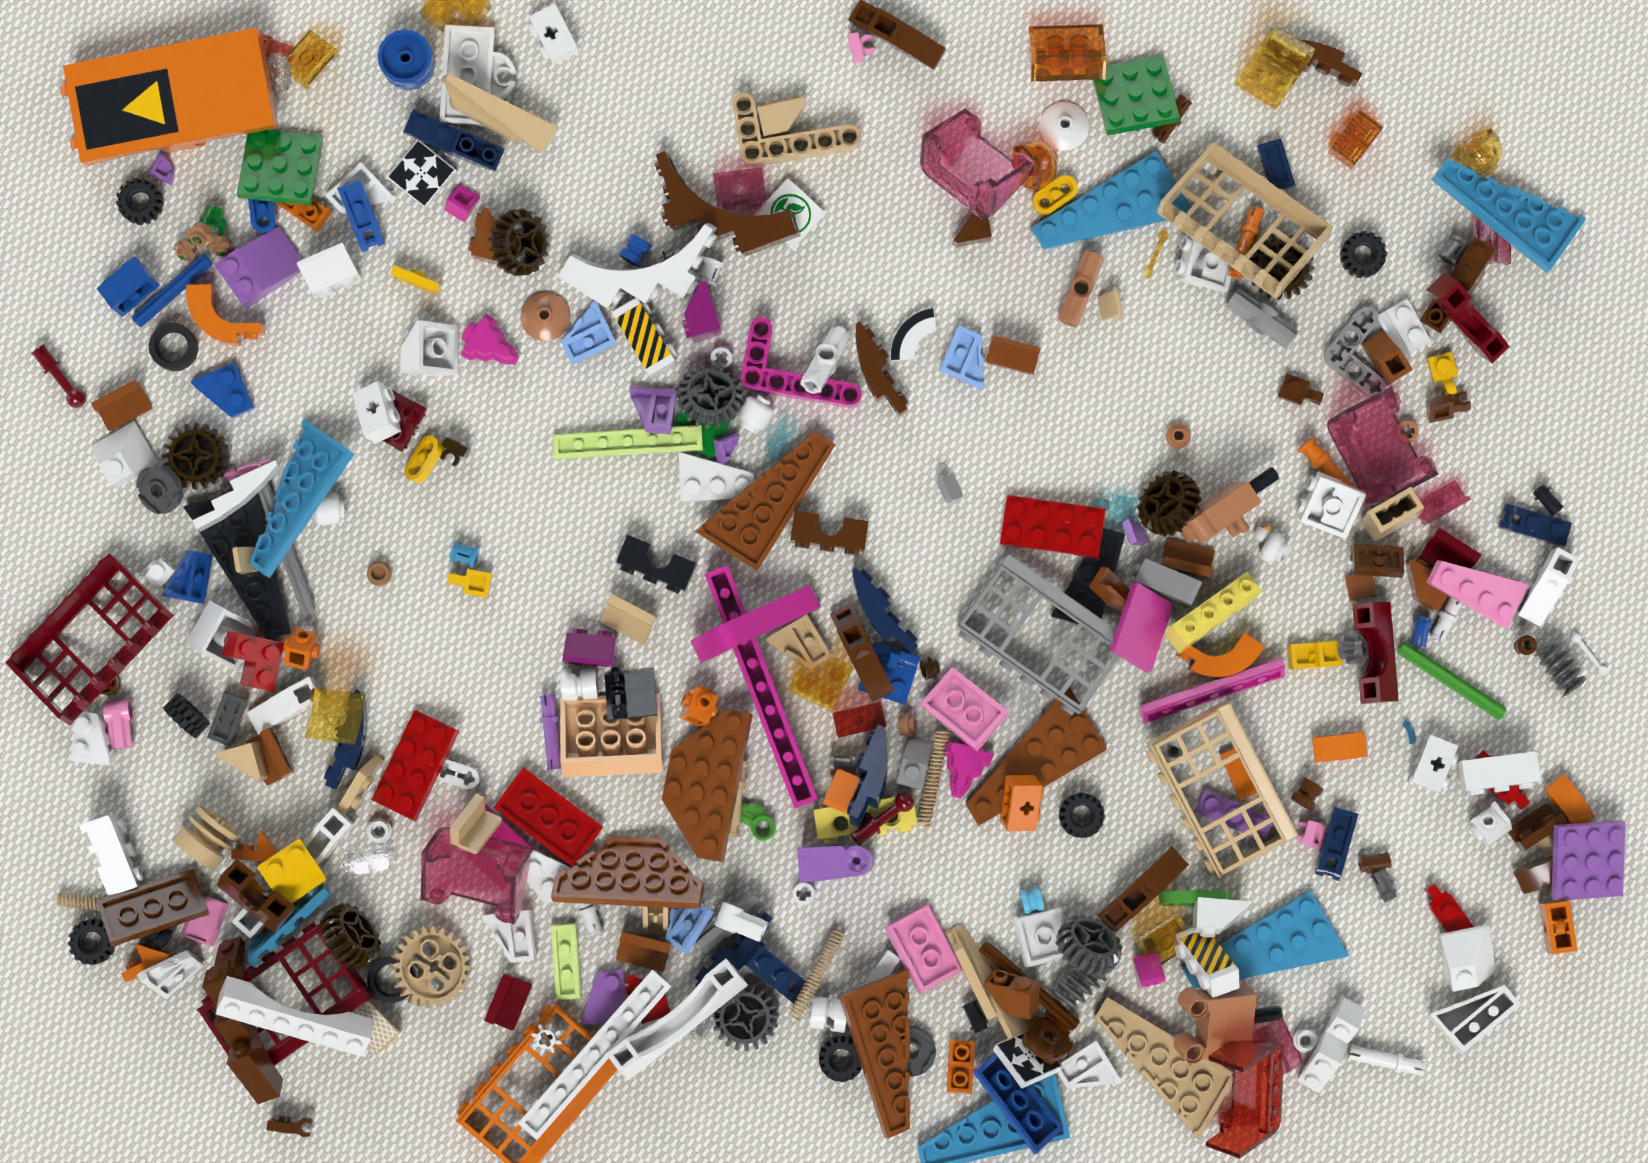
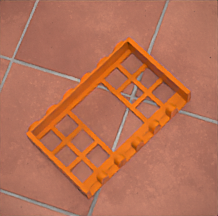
M557 1003L552 1007L549 1004L546 1005L538 1015L541 1020L537 1025L534 1026L532 1023L522 1034L525 1039L519 1046L516 1043L512 1045L505 1054L509 1058L502 1065L498 1062L489 1074L492 1078L487 1084L482 1081L473 1091L476 1097L469 1104L465 1101L456 1112L460 1116L455 1121L504 1163H517L503 1151L512 1139L516 1140L527 1150L518 1163H539L617 1071L615 1065L608 1058L532 1146L517 1135L522 1129L519 1124L512 1131L499 1119L510 1104L524 1116L528 1112L496 1085L525 1050L556 1077L561 1075L556 1068L547 1062L554 1053L549 1050L542 1057L529 1046L535 1039L531 1034L540 1032L538 1025L541 1024L546 1029L545 1026L556 1013L567 1021L571 1026L560 1039L557 1038V1040L562 1041V1044H555L554 1048L556 1051L560 1047L573 1060L577 1055L563 1043L570 1033L576 1029L589 1041L594 1037L591 1032L584 1026H581L577 1020ZM551 1034L546 1035L550 1040L553 1039ZM492 1089L506 1100L495 1115L481 1104V1101ZM476 1107L491 1119L482 1131L478 1130L467 1120ZM494 1123L509 1134L500 1147L485 1136Z

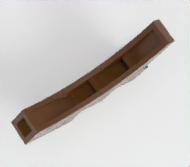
M664 151L656 154L658 162H655V167L658 175L664 178L666 184L663 186L664 194L667 200L671 199L670 202L662 204L664 212H661L665 225L670 226L671 229L676 231L699 222L700 224L697 225L699 232L704 224L710 223L717 227L714 233L717 235V238L714 242L735 235L732 238L734 247L737 252L740 251L744 256H749L801 236L794 214L790 210L771 215L749 216L730 213L710 205L687 186L677 172L672 158L667 152Z
M241 936L225 940L219 944L214 966L206 970L202 988L216 1006L219 993L227 976L245 981L244 952L246 943ZM216 1015L214 1026L230 1045L226 1064L256 1103L261 1104L280 1097L283 1078L264 1048L256 1026Z

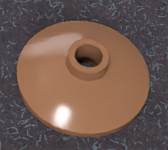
M540 292L532 295L524 303L520 317L524 330L529 336L539 341L557 339L566 331L570 322V312L566 302L560 296L550 292ZM541 312H549V317L547 319H541Z

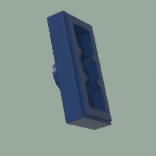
M1281 138L1257 145L1258 154L1268 181L1282 190L1294 187L1295 181Z

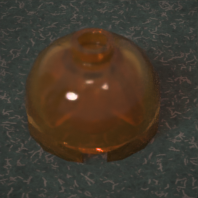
M1030 140L1022 142L1013 148L1012 163L1014 168L1018 166L1021 175H1017L1021 184L1027 190L1034 191L1047 186L1055 178L1058 168V156L1044 142Z

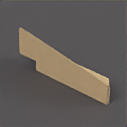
M448 73L442 77V82L445 83L450 97L449 103L452 109L514 143L519 142L521 139L535 151L542 153L558 129L557 126Z
M960 924L945 931L944 933L986 1019L990 1020L997 1017L1008 1039L1023 1031L1029 1020L1005 1013L983 986L985 979L994 968L988 959L979 952L978 945L964 925Z

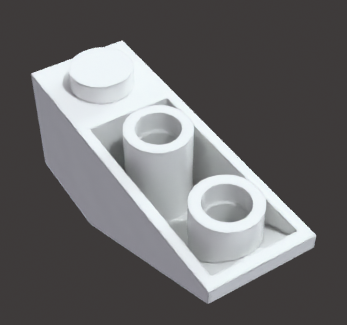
M1558 547L1552 549L1518 616L1541 627L1570 580L1580 559Z
M307 677L247 712V715L259 735L261 731L273 728L325 699L314 678Z

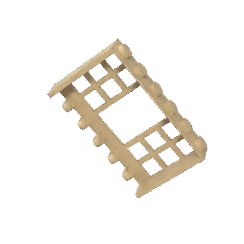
M1214 142L1165 195L1157 211L1167 221L1275 299L1281 295L1285 288L1328 240L1333 229L1325 219L1313 214L1304 204L1295 201L1286 191L1274 186L1265 176L1259 175L1249 168L1244 161L1238 160L1226 148L1218 146ZM1208 162L1222 171L1214 182H1211L1199 173ZM1226 176H1229L1241 185L1233 196L1218 187ZM1194 178L1209 187L1200 198L1186 189L1187 185ZM1247 189L1281 215L1244 256L1209 230L1244 190ZM1213 191L1227 200V203L1219 212L1204 202ZM1180 193L1195 202L1187 213L1172 204ZM1199 207L1214 216L1206 227L1191 218ZM1285 217L1300 227L1292 238H1289L1277 229ZM1304 231L1316 239L1308 250L1295 242ZM1272 233L1286 243L1278 254L1263 244ZM1290 247L1303 255L1294 266L1282 258ZM1258 249L1273 259L1264 270L1249 260ZM1277 262L1289 270L1280 282L1268 274Z
M1223 701L1146 743L1149 750L1145 752L1152 765L1157 764L1160 770L1157 775L1163 786L1168 785L1172 793L1168 795L1170 801L1175 808H1180L1183 814L1180 817L1181 822L1186 830L1191 829L1194 838L1191 839L1198 852H1203L1206 858L1203 860V864L1209 874L1214 873L1220 878L1222 875L1298 835L1229 702ZM1218 716L1225 732L1209 740L1201 724ZM1197 727L1204 743L1188 751L1180 735ZM1229 737L1236 753L1220 761L1212 745ZM1176 739L1183 755L1167 763L1159 747ZM1208 748L1215 764L1199 772L1191 756ZM1240 758L1259 797L1200 827L1181 788ZM1186 759L1194 775L1178 784L1170 768ZM1262 802L1270 817L1253 825L1246 810ZM1241 813L1249 829L1233 837L1225 821ZM1273 822L1279 834L1262 842L1257 830ZM1220 824L1228 840L1211 848L1204 832ZM1252 834L1257 845L1241 854L1236 842ZM1231 845L1236 857L1220 865L1215 853Z

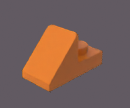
M837 769L822 804L846 813L860 778Z
M259 831L257 850H254V845L239 844V849L231 850V859L237 858L239 860L264 862L279 850L264 831Z
M135 943L143 962L141 963L139 959L125 966L127 970L122 972L121 975L125 982L132 981L138 978L137 974L174 955L163 950L159 951L157 948L142 943Z

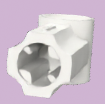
M724 901L714 923L719 928L734 934L737 932L758 942L761 941L768 924L767 921L745 913L743 909Z

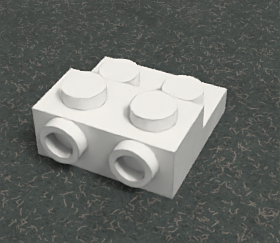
M1183 236L1180 241V249L1183 250L1182 256L1174 266V272L1177 274L1176 280L1192 286H1202L1220 293H1228L1231 277L1227 274L1230 265L1190 236ZM1225 241L1236 250L1237 244Z
M1317 472L1316 477L1311 476L1308 480L1306 490L1309 492L1306 498H1301L1297 504L1296 512L1299 513L1298 518L1300 522L1346 539L1366 497V493L1343 484L1339 479Z

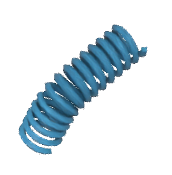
M1405 720L1402 726L1410 735L1408 736L1409 744L1416 743L1415 731H1412L1414 730L1411 729L1413 728L1411 727L1412 725Z

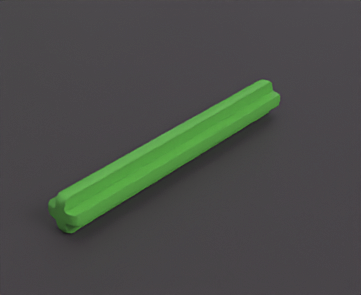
M1403 642L1398 648V655L1492 717L1500 720L1505 715L1506 707L1409 643Z

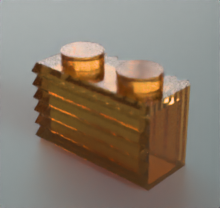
M1359 110L1356 115L1351 113L1343 123L1346 129L1342 134L1336 132L1328 143L1332 146L1328 153L1351 170L1384 128L1362 110Z

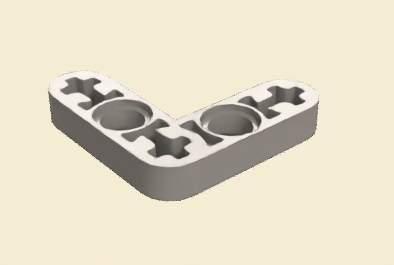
M1363 307L1353 316L1324 353V361L1327 366L1367 398L1377 399L1386 391L1385 381L1353 355V352L1378 322L1376 310L1372 307ZM1361 313L1363 315L1370 313L1372 315L1370 317L1372 324L1370 322H1367L1361 328L1365 331V333L1363 334L1362 331L1356 326L1363 319ZM1347 331H1354L1357 334L1358 340L1355 344H1349L1345 341L1344 335ZM1341 345L1346 348L1339 355L1341 362L1339 360L1335 362L1330 360L1332 358L1330 351L1335 353ZM1356 365L1360 367L1362 371L1360 378L1353 379L1349 376L1348 369L1350 366ZM1366 374L1370 375L1367 381L1371 384L1379 383V393L1377 391L1371 393L1369 391L1371 387L1366 382L1362 386L1359 384Z

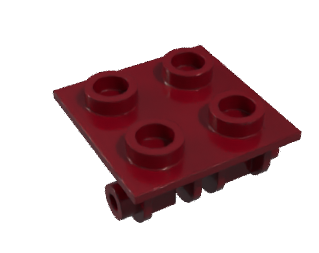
M393 391L395 396L393 403L401 419L399 421L401 432L383 440V442L403 452L404 448H408L407 445L411 440L410 436H415L413 431L419 429L417 424L419 425L423 417H426L425 411L427 408Z

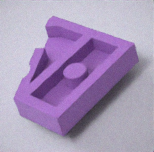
M630 386V397L647 433L671 435L677 390Z
M623 969L597 973L581 1020V1026L607 1022L627 999Z

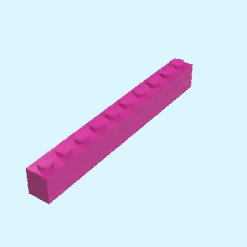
M728 565L704 574L723 624L746 614ZM755 637L734 647L733 650L794 809L814 802L818 798Z

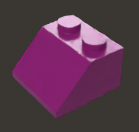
M701 281L684 312L686 320L682 321L687 339L692 337L693 343L722 335L706 281Z
M573 629V633H566L562 661L566 664L616 667L618 637L612 636L613 632L598 631L597 635L588 634L586 629Z

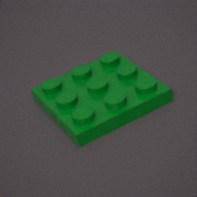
M1163 55L1091 69V76L1106 136L1179 122L1180 116Z
M276 130L248 133L237 188V197L312 206L323 137L321 135Z

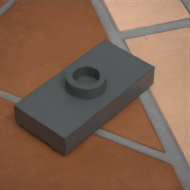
M224 691L207 738L232 747L249 699Z

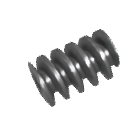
M1554 642L1537 652L1534 657L1543 656L1539 665H1549L1545 670V674L1554 673L1550 681L1560 682L1555 689L1556 691L1565 690L1561 696L1562 698L1581 687L1587 678L1586 676L1577 677L1581 672V668H1572L1576 662L1575 659L1566 660L1570 652H1561L1565 644L1563 642Z
M1073 968L1072 971L1075 977L1066 975L1065 978L1068 984L1059 982L1058 985L1061 991L1052 989L1051 992L1069 1012V1007L1078 1010L1079 1007L1076 1000L1085 1003L1086 1000L1083 993L1092 996L1093 992L1090 986L1099 988L1100 985L1097 979L1106 981V976L1099 974L1095 977L1092 973L1086 975L1084 971H1077V968Z

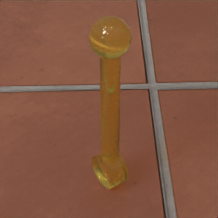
M1161 231L1158 235L1159 242L1147 270L1143 272L1145 279H1150L1153 275L1152 269L1163 242L1169 236L1166 231Z

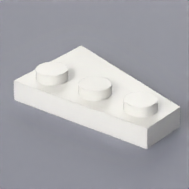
M679 452L681 502L731 500L754 481V473Z

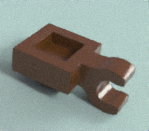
M1286 373L1277 398L1299 406L1302 405L1303 400L1320 405L1324 393L1308 389L1310 381Z
M1458 392L1454 398L1450 394L1427 400V418L1429 423L1454 418V413L1471 410V402L1466 401L1467 392Z
M275 1115V1118L267 1121L266 1130L310 1137L311 1132H305L302 1126L304 1123H313L314 1120L305 1117L296 1123L290 1121V1116Z

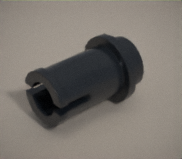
M1542 484L1533 492L1534 499L1539 500L1550 515L1553 516L1564 506L1550 491L1551 487Z
M977 1000L962 1006L971 1024L970 1030L973 1029L976 1034L988 1028V1020L985 1021Z

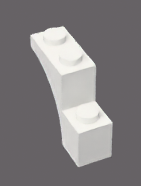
M1345 997L1342 998L1333 1010L1316 1049L1297 1079L1299 1083L1320 1093L1341 1065L1348 1043L1360 1028L1365 1008Z

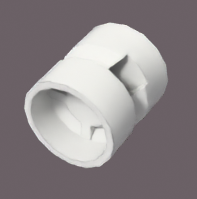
M596 667L582 668L580 672H577L575 668L561 669L560 678L563 702L577 701L581 696L584 700L598 699Z
M814 996L809 1028L823 1030L825 1027H829L830 1031L844 1033L846 1016L841 1000L834 999L832 1002H829L826 997Z

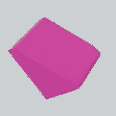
M459 184L447 199L444 210L465 222L479 201L480 196Z

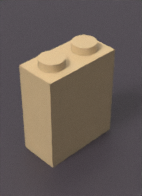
M1412 487L1369 510L1361 522L1375 543L1417 519L1424 507Z

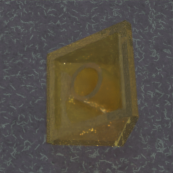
M309 30L278 67L308 92L338 58L339 51L316 33Z
M1172 911L1131 938L1142 955L1157 952L1162 965L1176 956L1174 948L1177 945L1176 934L1186 931L1187 928L1179 913Z

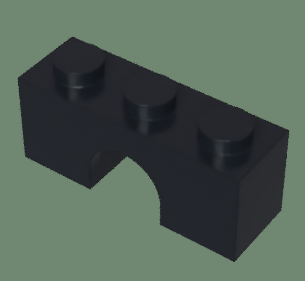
M627 535L616 560V563L621 565L619 570L630 575L638 572L644 575L643 580L655 585L657 581L667 584L665 589L679 594L680 591H687L697 563L673 554L667 566L655 568L648 562L651 544Z

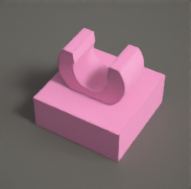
M858 32L848 34V42L854 64L863 62L864 55H872L875 52L874 48L866 49L863 46L865 42L872 40L871 35H864L860 39Z
M1308 820V823L1299 822L1298 826L1306 830L1304 836L1297 835L1295 839L1301 841L1305 846L1320 850L1327 826Z

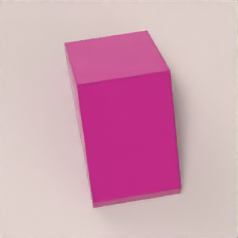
M1157 952L1133 958L1138 989L1161 984L1166 981Z

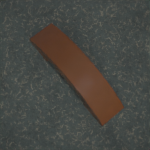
M1553 855L1539 863L1533 860L1513 871L1523 894L1552 885Z

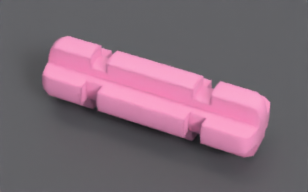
M265 459L261 460L260 463L254 462L240 466L237 470L234 468L226 470V481L231 484V480L272 462V460Z

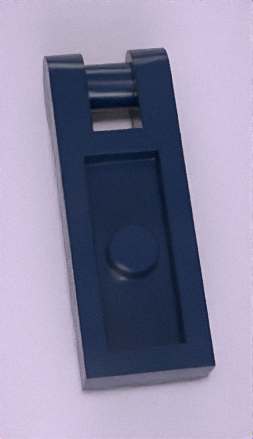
M1504 504L1503 512L1505 513L1503 520L1499 521V529L1560 547L1566 546L1572 525L1571 522L1519 508L1512 504ZM1514 515L1520 517L1518 525L1512 523Z
M1333 807L1319 860L1315 868V875L1323 876L1324 874L1331 876L1333 880L1340 881L1358 813ZM1328 858L1336 860L1334 867L1326 865Z
M758 943L743 963L790 1002L795 1004L794 1001L797 1000L796 998L806 981ZM793 980L796 984L791 990L787 989L786 987Z

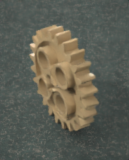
M435 926L428 927L427 931L425 927L418 928V933L415 930L410 931V938L407 936L401 938L404 945L398 944L395 946L399 954L391 955L393 959L397 960L395 964L390 965V968L396 969V973L392 974L391 978H398L399 980L394 987L403 988L400 996L409 994L408 1003H412L417 999V1007H422L426 1003V1008L429 1009L433 1008L435 1003L438 1008L443 1007V1001L446 1004L452 1003L451 996L454 998L460 997L457 989H466L462 981L470 980V977L464 974L465 971L471 969L470 966L465 965V961H468L470 956H463L462 954L467 947L459 948L458 945L461 939L452 940L453 932H448L444 935L445 930L443 927L439 928L437 932ZM425 943L429 945L431 950L429 956L423 953V945ZM413 954H415V956H416L419 960H415V959L412 957ZM445 957H448L451 961L449 970L443 965ZM427 963H432L431 968L435 971L429 972L430 966ZM412 965H415L418 969L416 978L410 973ZM442 974L447 975L449 979L446 980V978ZM433 978L439 984L437 991H434L431 987V980Z

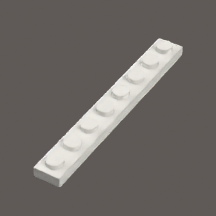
M652 969L518 1124L538 1140L609 1058L607 1053L628 1037L670 989L671 985Z

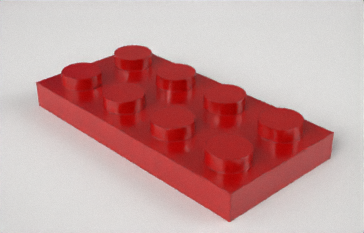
M1007 495L1000 545L1099 559L1106 508Z
M414 710L371 800L413 821H417L460 731Z
M524 767L493 807L572 867L577 864L576 861L584 855L604 828Z

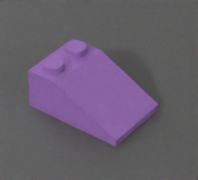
M277 227L234 250L214 265L240 303L248 309L299 274L301 271L296 262L303 259L282 229Z

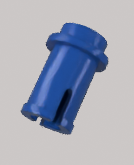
M1416 616V620H1413L1415 626L1410 645L1417 646L1419 636H1421L1419 646L1426 648L1429 628L1433 624L1431 623V618Z

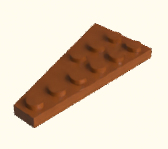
M816 431L811 432L694 530V532L758 571L836 444Z
M1069 686L1064 695L1080 705ZM1055 700L965 804L978 826L1001 813L1006 775H1035L1043 787L1107 750L1084 710L1080 715L1074 713L1071 716L1060 708L1062 703Z
M903 969L839 995L883 1135L887 1139L910 1129V1098H908V1082H910V1072H908V1058H910V1019L908 1018V1002H910V992H908L909 969Z

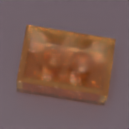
M1103 24L1029 26L1028 52L1031 82L1105 79L1106 48Z

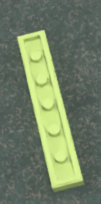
M696 425L672 427L671 435L647 433L644 428L553 434L555 460L703 451L702 425L698 427Z

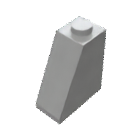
M1146 558L1142 563H1136L1131 574L1135 577L1132 583L1138 582L1186 608L1192 605L1202 584L1197 579Z
M916 737L908 738L895 784L921 790L933 742Z

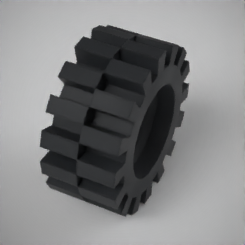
M133 178L134 181L128 180L125 182V186L121 185L119 188L121 192H117L116 197L118 201H116V205L119 207L118 210L123 217L131 223H137L138 225L146 223L148 225L151 223V220L156 221L158 219L156 217L158 213L161 215V207H164L163 195L151 181H147L144 178L141 180ZM137 193H145L149 197L148 206L141 211H137L131 206V199Z
M1367 231L1357 232L1350 236L1343 244V248L1340 251V261L1344 264V270H1348L1351 276L1356 275V278H1368L1371 275H1375L1385 264L1387 251H1385L1386 245L1380 241L1382 238L1374 236L1375 233H1367ZM1359 246L1369 247L1373 253L1371 262L1367 264L1359 263L1354 256L1355 249Z
M176 693L163 707L167 715L194 738H197L210 724L204 714L179 693Z
M1076 793L1063 801L1059 809V820L1062 828L1069 835L1076 838H1088L1102 828L1105 810L1101 802L1093 795ZM1077 806H1086L1091 811V820L1086 825H1078L1073 821L1072 812Z
M99 919L81 921L73 927V932L69 934L70 941H68V946L71 947L69 951L71 954H74V959L81 961L82 964H100L103 961H107L109 956L115 952L114 947L110 945L103 921ZM90 932L97 933L102 940L101 947L95 952L88 951L83 944L84 937Z
M835 1036L827 1040L822 1046L819 1053V1065L827 1078L835 1082H846L859 1075L862 1066L852 1038ZM844 1049L850 1053L851 1063L848 1067L839 1069L832 1064L831 1057L836 1050Z

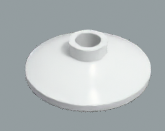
M1058 102L1051 105L1045 110L1040 120V133L1044 141L1050 147L1061 151L1072 150L1080 146L1086 139L1089 131V122L1085 112L1071 102ZM1061 121H1068L1070 126L1068 128L1061 127Z

